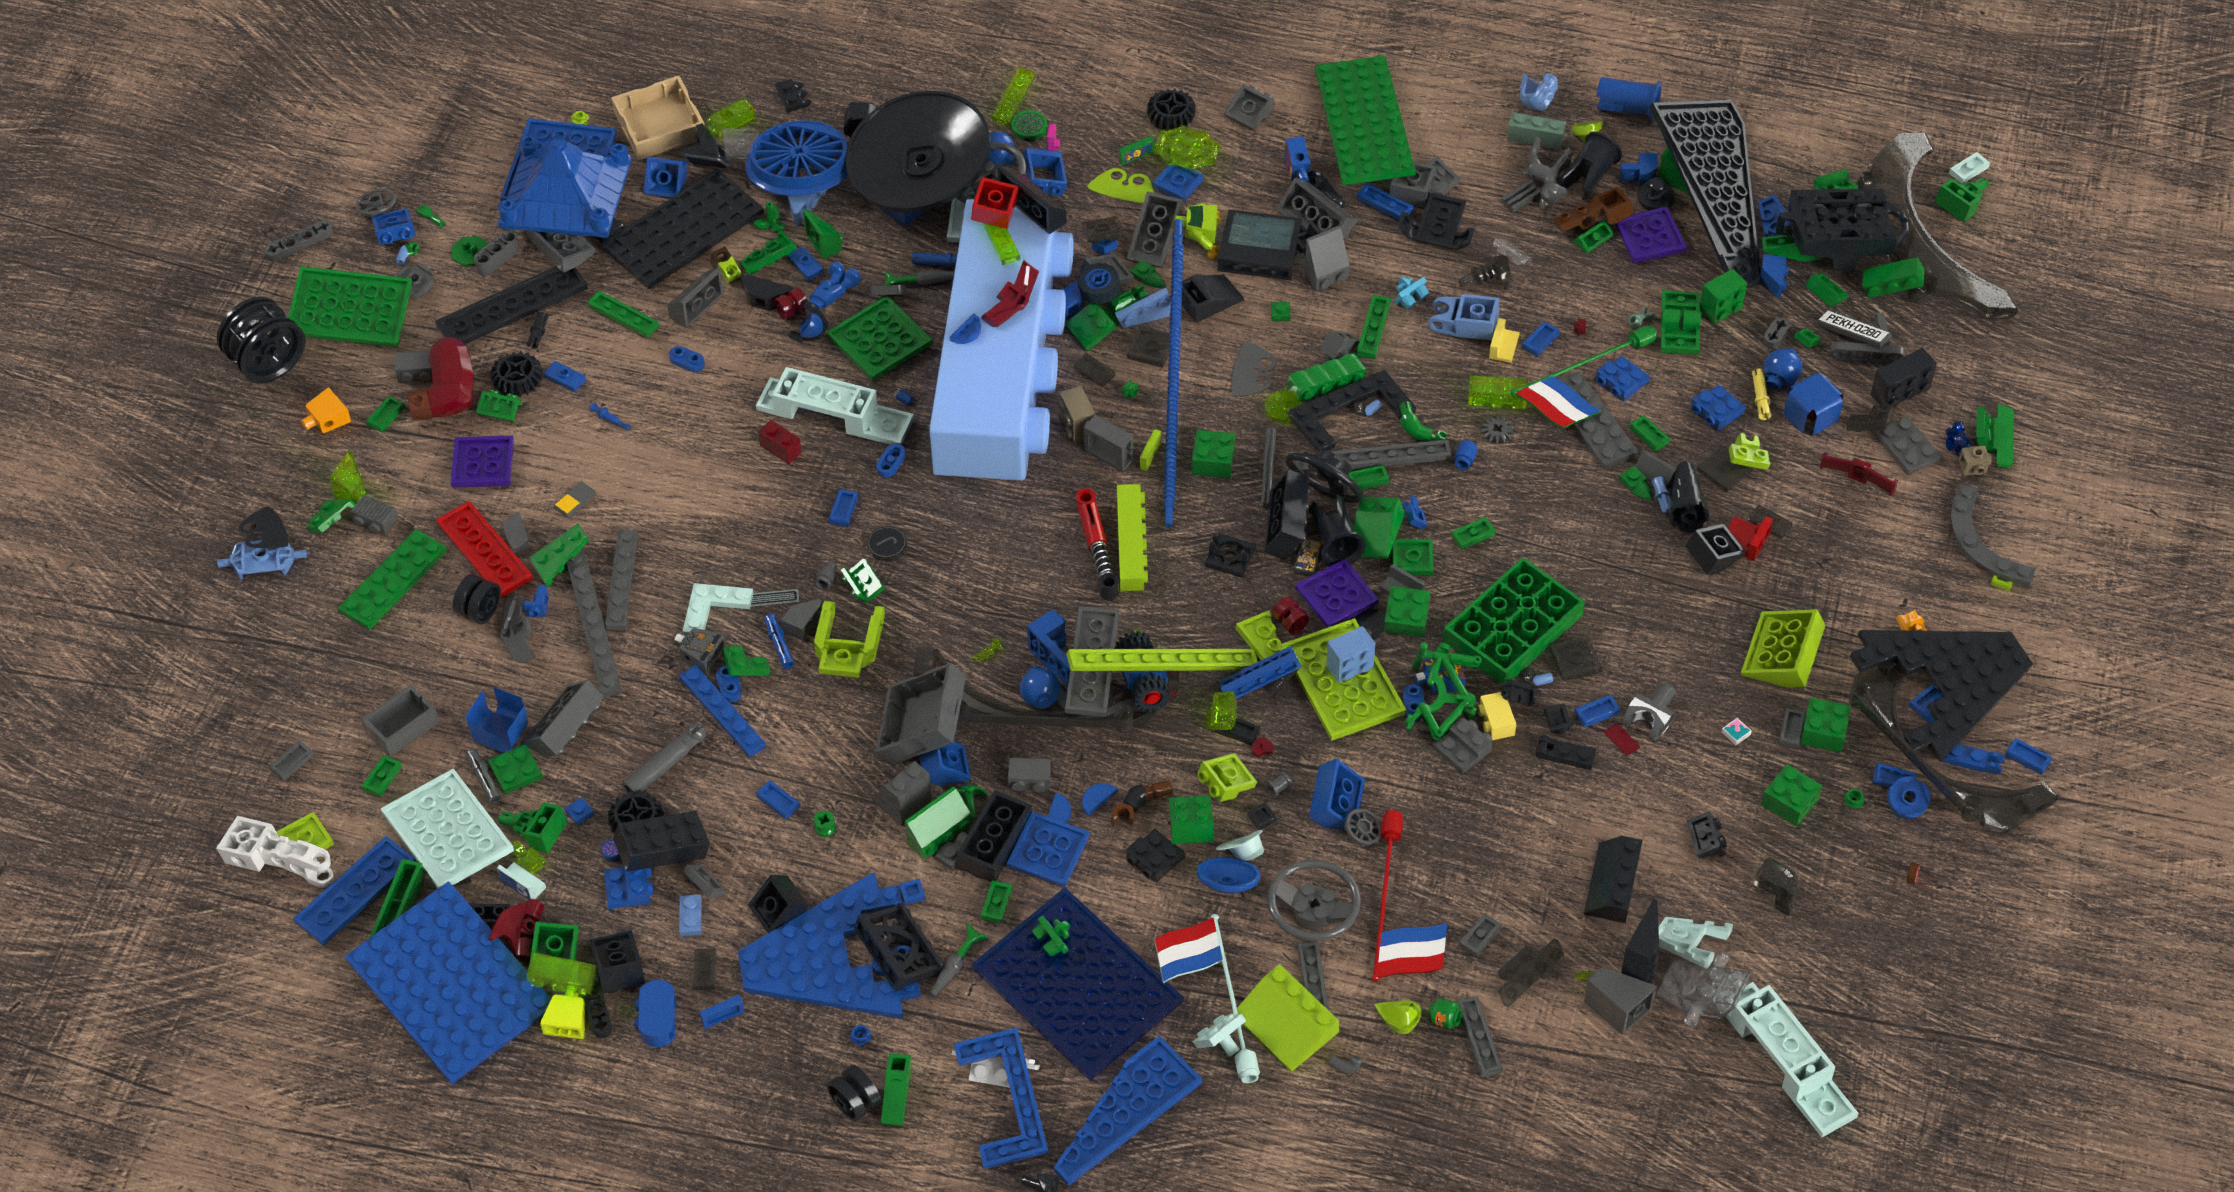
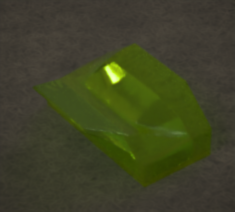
M1234 691L1214 692L1213 704L1207 709L1205 728H1211L1212 730H1229L1234 728L1237 712Z

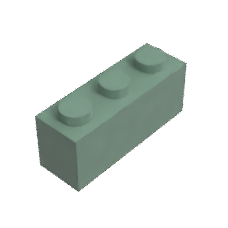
M1512 112L1507 140L1532 145L1535 137H1539L1541 139L1540 146L1561 150L1565 136L1566 121Z

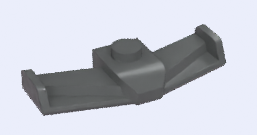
M521 594L504 602L500 636L513 660L525 663L533 659L535 655L526 641V638L532 635L530 620L526 616L522 618L525 597Z

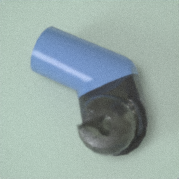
M1378 400L1373 401L1368 406H1363V403L1358 401L1352 407L1356 415L1370 416L1379 410L1382 405Z
M1526 667L1523 670L1524 680L1535 686L1553 682L1551 673L1537 675L1532 667Z

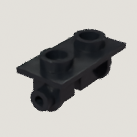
M1506 680V683H1498V686L1503 687L1501 695L1505 700L1518 702L1526 706L1533 705L1535 703L1534 694L1541 692V690L1534 689L1531 684L1520 685L1517 680Z

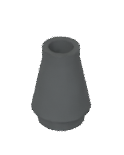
M827 562L814 577V585L819 590L826 591L832 587L837 569L834 563Z

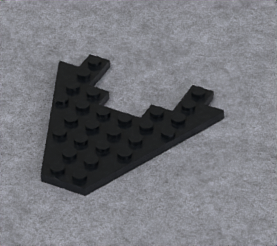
M1860 630L1858 637L1865 647L1850 654V658L1859 672L1892 660H1896L1905 675L1921 669L1925 671L1942 697L1928 703L1926 707L1935 721L1904 732L1902 739L1911 753L1930 747L1939 762H1942L2033 665L2012 632Z

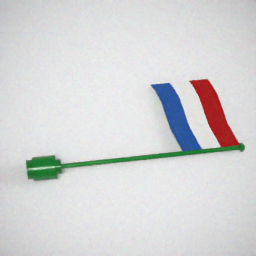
M1651 325L1640 327L1629 333L1627 342L1516 390L1511 389L1510 393L1512 396L1517 395L1531 404L1555 425L1566 428L1600 413L1601 410L1589 404L1571 387L1555 377L1630 345L1634 349H1640L1652 344L1657 339V332Z

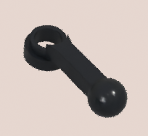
M1318 170L1308 172V182L1315 188H1320L1328 198L1341 208L1345 206L1344 197L1338 195L1321 172Z

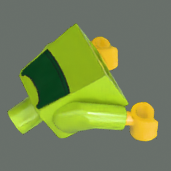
M1200 203L1188 206L1186 216H1175V220L1181 219L1183 221L1182 227H1186V238L1196 241L1208 250L1207 255L1210 259L1215 260L1219 256L1220 247L1217 245L1213 246L1215 244L1216 226L1222 221L1219 218L1221 213L1217 211V205Z

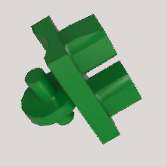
M1043 915L1038 918L1040 924L1032 932L1039 941L1050 935L1052 939L1043 945L1047 953L1052 957L1060 951L1063 954L1068 952L1069 949L1059 936L1062 935L1064 939L1070 936L1067 932L1070 924L1067 921L1060 922L1058 919H1055L1053 921L1055 927L1053 928Z

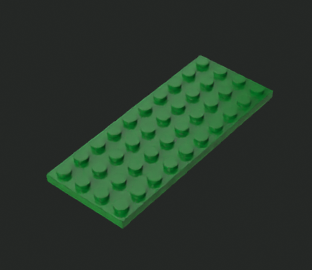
M1386 56L1315 65V74L1342 186L1416 175Z

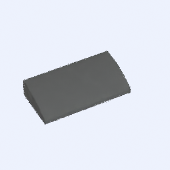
M526 231L527 239L562 272L575 268L596 252L595 248L581 235Z

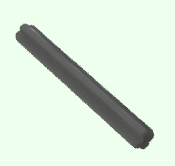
M1270 427L1266 429L1261 496V506L1268 508L1271 489L1273 488L1276 429Z

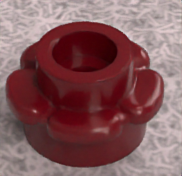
M1578 317V321H1574V332H1578V336L1586 334V319H1580V317Z

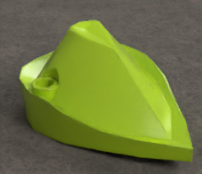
M1603 121L1574 124L1572 125V135L1578 136L1585 143L1586 135L1590 132H1599L1604 123Z
M1402 1000L1374 1004L1385 1023L1398 1034L1410 1033L1416 1027L1421 1017V1007L1413 1001Z

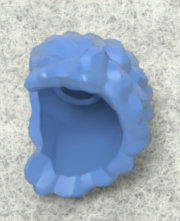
M1525 73L1522 74L1523 78L1519 88L1522 104L1533 111L1547 109L1554 98L1555 92L1558 90V79L1552 73H1546L1541 84L1533 81Z

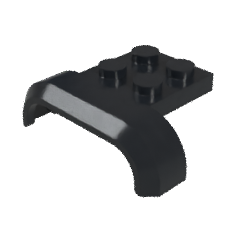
M1434 193L1429 195L1421 223L1413 221L1409 213L1402 212L1398 223L1401 232L1409 239L1454 250L1468 247L1474 234V228L1467 227L1465 232H1458L1466 201Z

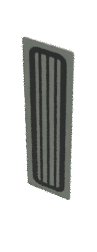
M798 589L753 593L751 606L799 602Z

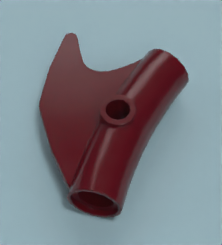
M529 899L527 902L515 905L501 912L493 925L489 941H493L500 936L506 937L512 947L513 956L519 962H529L531 959L535 923L540 922L545 909L544 904L539 900Z

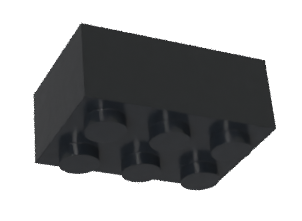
M1924 348L1908 354L1876 370L1870 395L1883 410L1896 407L1899 403L1910 400L1915 395L1926 392L1931 388L1937 362Z

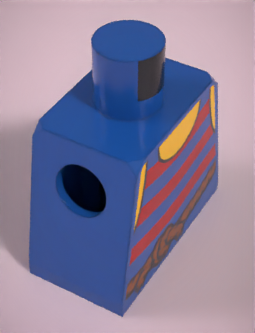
M1304 136L1286 139L1284 162L1292 180L1299 178L1309 181L1310 158Z

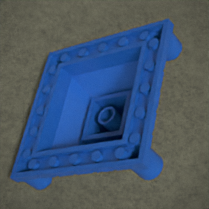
M533 136L522 138L520 140L522 155L507 200L502 201L498 205L500 216L498 221L499 228L608 238L632 162L627 146L624 144L613 145L610 148V155L583 152L577 146L562 139H554L550 141L546 149H539L537 138Z

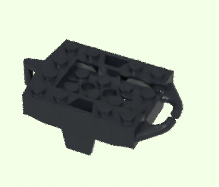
M1884 189L1791 190L1788 203L1789 212L1779 213L1775 231L1778 235L1791 236L1801 255L1833 257V269L1835 271L1855 270L1862 256L1894 254L1895 249L1909 233V223H1907L1905 213L1886 199ZM1888 214H1894L1899 218L1902 223L1901 231L1896 232L1895 227L1891 226ZM1785 221H1789V225L1784 226Z

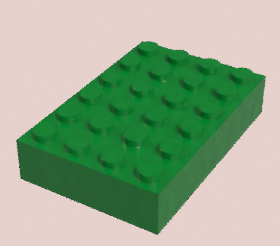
M1522 557L1444 627L1443 643L1448 644L1458 654L1480 656L1482 661L1478 668L1496 682L1506 683V680H1513L1583 616L1585 601Z

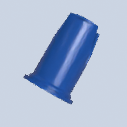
M1601 77L1596 95L1600 97L1597 109L1645 116L1651 122H1655L1649 106L1652 103L1660 102L1662 82L1658 81L1657 84L1651 85Z

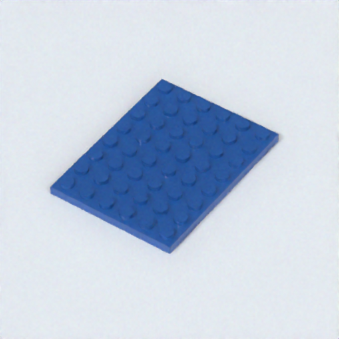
M448 881L345 955V960L452 1085L542 1018L551 998L499 938L489 941L492 930Z

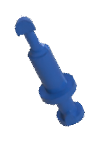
M596 403L591 405L590 411L598 413L599 419H606L615 425L619 424L625 430L631 427V425H625L620 422L618 417L609 413L608 408L604 407L601 409Z

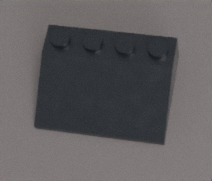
M1656 899L1652 900L1626 946L1621 974L1650 984L1655 979L1656 974L1654 973L1658 966L1656 962L1660 955V952L1657 951L1659 945L1658 900Z

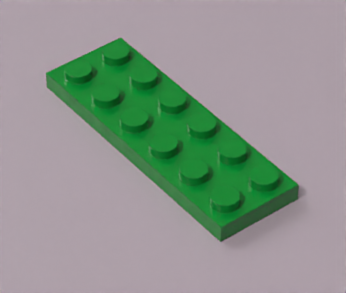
M415 529L338 607L339 613L365 629L370 630L447 552L446 546Z

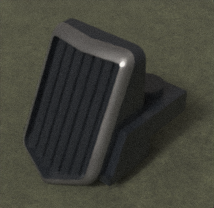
M703 123L696 125L697 132H695V136L699 144L681 150L685 159L693 164L719 168L729 167L724 148L713 138L711 131Z

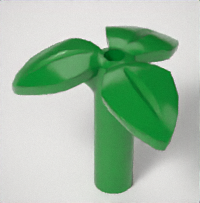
M767 202V220H757L754 222V225L762 230H767L770 226H772L773 231L783 230L785 224L783 222H776L780 219L778 207L776 205L773 206L772 202Z
M966 785L961 787V789H957L961 797H966L971 820L977 819L974 795L987 797V791L976 785Z

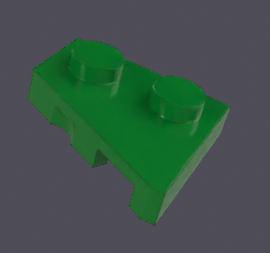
M351 499L327 500L321 505L319 512L310 519L306 529L310 533H323L341 518L339 514L345 508L352 509L356 504Z

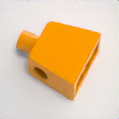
M330 388L325 389L306 404L308 416L301 420L305 430L316 426L321 433L351 422L348 409Z

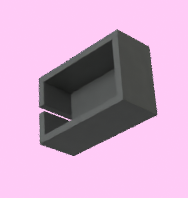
M411 684L361 719L365 733L389 757H392L439 723L436 708L423 698Z

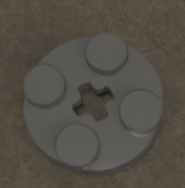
M416 264L417 267L407 265L396 274V277L418 279V281L412 284L410 293L412 299H419L421 295L427 293L434 285L431 270L425 265Z

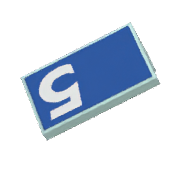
M514 862L507 869L501 865L497 867L501 882L528 900L536 899L546 888L544 882Z

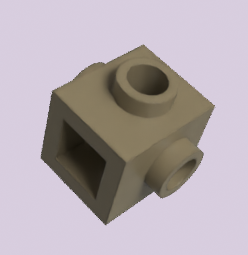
M1985 446L1962 448L1959 457V463L1964 476L1987 473L1992 461L1991 455L1987 453Z

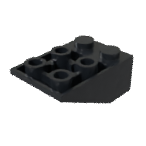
M1224 274L1192 276L1182 281L1181 304L1196 323L1244 301V297Z

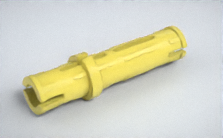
M1756 369V371H1752L1756 394L1755 405L1758 407L1759 419L1767 420V418L1771 417L1769 407L1771 401L1767 395L1764 370Z

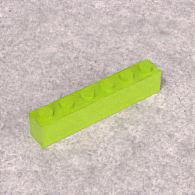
M1140 484L1117 485L1120 591H1144V583L1148 582V570L1144 571V567L1147 566V555H1143V551H1147V540L1142 538V535H1146V523H1142V519H1146L1145 507H1141V504H1145V492H1141Z

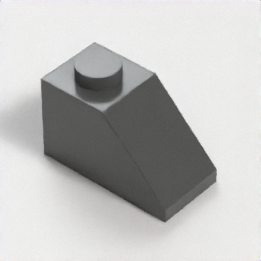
M1330 330L1319 350L1325 353L1324 357L1329 360L1339 359L1352 352L1359 345L1360 340L1347 332Z
M816 599L791 606L787 612H784L780 620L784 633L804 641L820 618L823 607L822 600Z

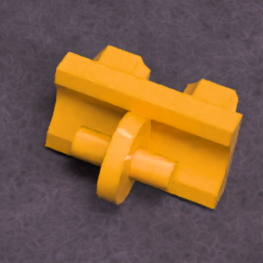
M1915 610L1905 615H1897L1896 617L1901 630L1927 631L1923 624L1924 619L1918 616Z

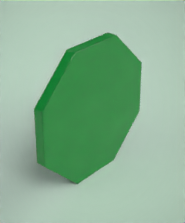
M479 236L462 237L452 246V260L463 267L475 266L474 256L489 243Z

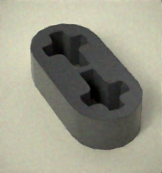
M906 285L870 286L871 296L906 294Z
M1776 318L1764 334L1763 344L1765 347L1775 349L1780 346L1789 331L1790 323L1787 319Z

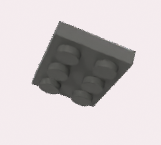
M1908 416L1875 430L1874 436L1907 475L1939 462L1941 459L1938 451Z

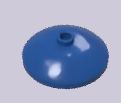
M1230 857L1212 858L1202 862L1197 868V877L1205 886L1224 894H1236L1252 889L1259 883L1261 875L1259 869L1252 863Z

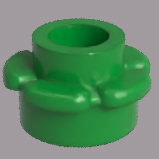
M1128 381L1124 385L1121 393L1124 394L1125 398H1134L1138 394V383Z
M1851 789L1844 795L1845 804L1850 808H1860L1865 801L1863 793L1858 789Z

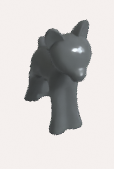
M1535 137L1527 157L1528 167L1521 172V175L1527 176L1533 181L1544 183L1540 192L1541 199L1539 202L1540 210H1543L1547 204H1554L1566 195V188L1555 182L1561 172L1571 164L1573 151L1565 149L1555 165L1548 167L1541 164L1537 157L1540 151L1541 139Z

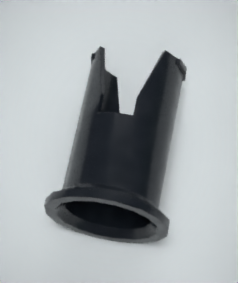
M1590 132L1586 135L1585 146L1558 181L1560 186L1567 189L1577 182L1581 176L1585 177L1586 179L1582 187L1585 191L1582 198L1583 201L1588 199L1613 163L1620 162L1623 156L1619 145L1612 138L1600 132Z
M1338 494L1336 495L1338 512L1336 514L1326 517L1325 512L1315 501L1309 506V513L1323 545L1321 556L1324 562L1331 566L1344 559L1349 564L1355 562L1362 556L1366 546L1363 537L1354 529L1343 497Z

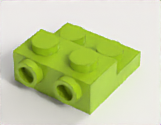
M1235 753L1203 761L1198 771L1199 781L1209 787L1210 795L1213 798L1216 797L1219 802L1234 799L1239 792L1255 788L1257 784L1255 778Z

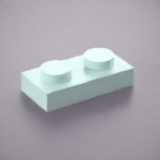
M1976 152L1950 168L1949 174L1963 184L1988 169L1990 162Z

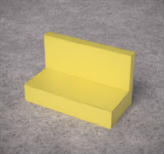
M1498 318L1490 346L1489 359L1512 363L1520 332L1505 330L1506 319Z

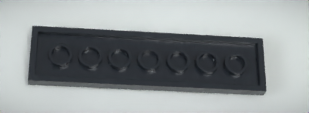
M555 266L436 320L435 324L443 337H454L465 345L588 289L587 283L576 268L562 272Z

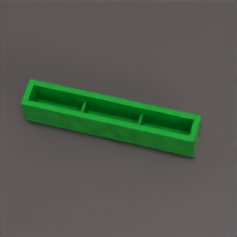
M405 859L401 860L369 938L414 906L426 877L422 863Z

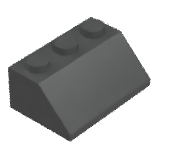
M715 268L705 271L688 288H685L676 299H673L668 305L670 319L688 328L722 297L724 291L720 269Z

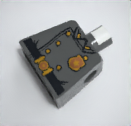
M693 628L687 637L677 634L674 639V645L680 647L681 659L690 666L696 665L705 675H707L721 655L722 647L726 646L724 635L698 628Z

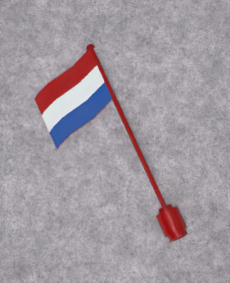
M1396 810L1386 811L1382 818L1381 837L1388 842L1374 971L1373 976H1371L1373 982H1377L1379 978L1396 974L1428 973L1443 969L1447 923L1432 927H1407L1382 932L1392 843L1400 840L1402 837L1403 817Z

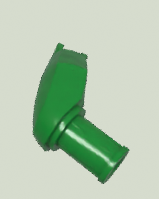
M1405 402L1399 405L1402 415L1400 419L1401 426L1413 439L1423 442H1429L1431 439L1433 441L1446 440L1447 433L1440 430L1435 435L1432 434L1433 429L1420 423L1418 417L1413 414L1410 402H1406L1407 408Z

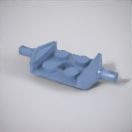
M262 540L250 541V543L258 544ZM239 542L235 545L230 559H217L218 568L233 567L240 580H243L244 574L282 570L283 575H286L293 560L307 558V550L294 551L289 543L287 547L252 548L247 546L245 542ZM260 552H265V553H266L265 555H263V556H261V557H258V556H257L258 553H260Z

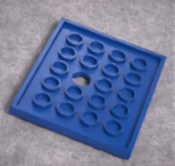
M528 118L522 138L526 136L537 138L539 149H546L550 141L554 139H562L577 146L583 152L610 155V148L614 145L617 129ZM520 143L500 196L501 202L507 200L522 155Z

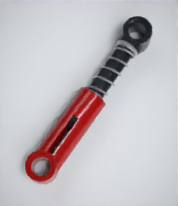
M1083 488L1076 494L1077 511L1080 515L1088 548L1094 555L1093 559L1099 574V595L1104 600H1114L1119 595V579L1112 573L1113 570L1110 569L1111 564L1108 562L1110 558L1107 557L1108 551L1105 550L1108 544L1096 503V494L1092 489Z

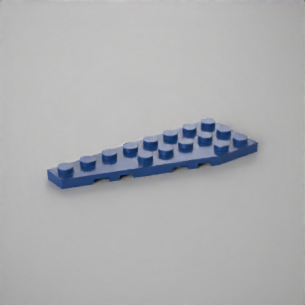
M1158 1036L1126 1060L1118 1076H1115L1107 1092L1102 1095L1086 1119L1082 1129H1079L1071 1145L1066 1148L1055 1164L1054 1172L1067 1186L1071 1185L1200 1086L1202 1078Z

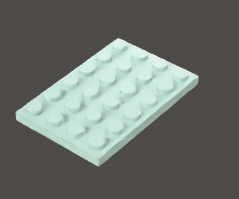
M454 769L381 808V812L415 859L422 863L424 871L437 889L448 881L454 885L514 851L512 844Z

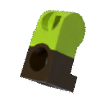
M725 246L710 253L711 265L714 269H720L726 283L740 278L741 271ZM719 254H723L722 257L717 258Z

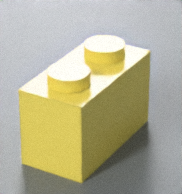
M1501 692L1481 696L1480 705H1477L1479 716L1484 719V731L1489 733L1492 740L1515 736L1516 722L1508 700L1502 697Z

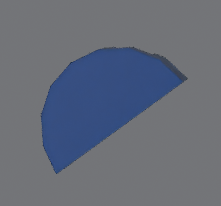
M973 313L950 336V341L956 344H966L977 339L981 333L979 317Z
M1105 783L1095 784L1088 788L1082 798L1085 814L1089 817L1118 792V788Z
M1056 793L1048 817L1067 824L1071 818V806L1063 795Z

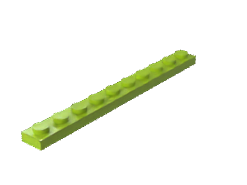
M1069 649L1066 653L1071 671L1242 670L1258 662L1254 649Z

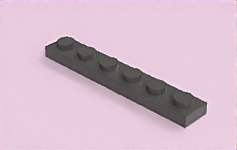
M618 530L605 623L606 630H626L639 536L638 530Z

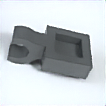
M961 832L954 844L948 841L935 855L936 860L953 870L957 866L956 854L965 841L967 834Z

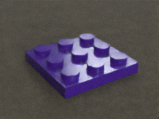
M1668 207L1632 214L1629 218L1615 223L1633 263L1686 252L1687 246Z
M513 435L455 437L451 474L452 488L510 486L514 449Z
M1346 559L1295 584L1296 591L1326 628L1343 623L1379 603V599Z

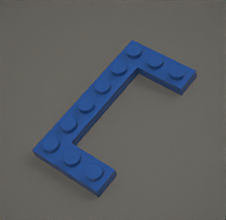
M1018 1028L954 1043L959 1067L1002 1056L1021 1131L1019 1136L979 1146L984 1169L1049 1153Z

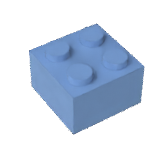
M1363 626L1327 642L1326 666L1338 683L1350 680L1355 675L1367 672L1374 667L1375 642Z

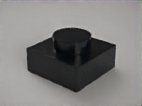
M1265 802L1247 812L1248 818L1258 830H1262L1276 822L1275 814Z

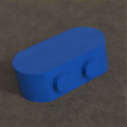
M650 981L641 987L639 999L635 1000L636 1012H639V1017H635V1030H639L641 1040L648 1046L663 1047L671 1043L676 1037L675 990L666 981Z

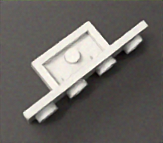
M952 1050V1054H951V1055H955V1056H956L955 1050ZM1002 1056L1000 1058L995 1057L971 1063L969 1080L1009 1087ZM1025 1058L1027 1068L1039 1070L1040 1065L1035 1064V1060Z

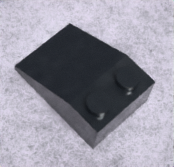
M632 930L590 939L603 993H613L620 989L635 988L645 984L642 963Z

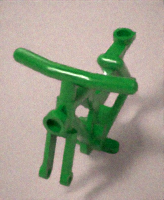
M1422 642L1412 663V669L1417 671L1424 658L1433 659L1427 683L1429 686L1435 685L1437 687L1438 698L1430 705L1421 702L1414 715L1409 713L1404 723L1407 726L1405 731L1410 732L1415 720L1422 717L1433 736V740L1439 741L1462 714L1468 716L1467 720L1473 719L1477 710L1474 707L1476 703L1475 696L1467 692L1451 664L1477 669L1482 659L1480 656L1449 653L1451 647L1442 642L1437 650L1429 651L1427 650V643ZM1441 664L1459 694L1447 693L1444 681L1438 675ZM1444 703L1458 705L1439 726L1432 713L1439 710Z

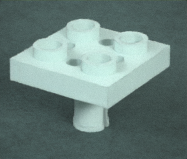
M1231 1013L1227 1016L1221 1015L1213 1021L1214 1025L1209 1029L1206 1027L1198 1032V1038L1193 1043L1197 1049L1214 1047L1220 1043L1227 1056L1230 1057L1238 1052L1240 1048L1229 1034L1246 1022L1242 1014L1233 1015Z

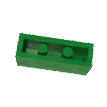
M1916 257L1863 269L1862 286L1869 298L1924 286V267L1919 258Z

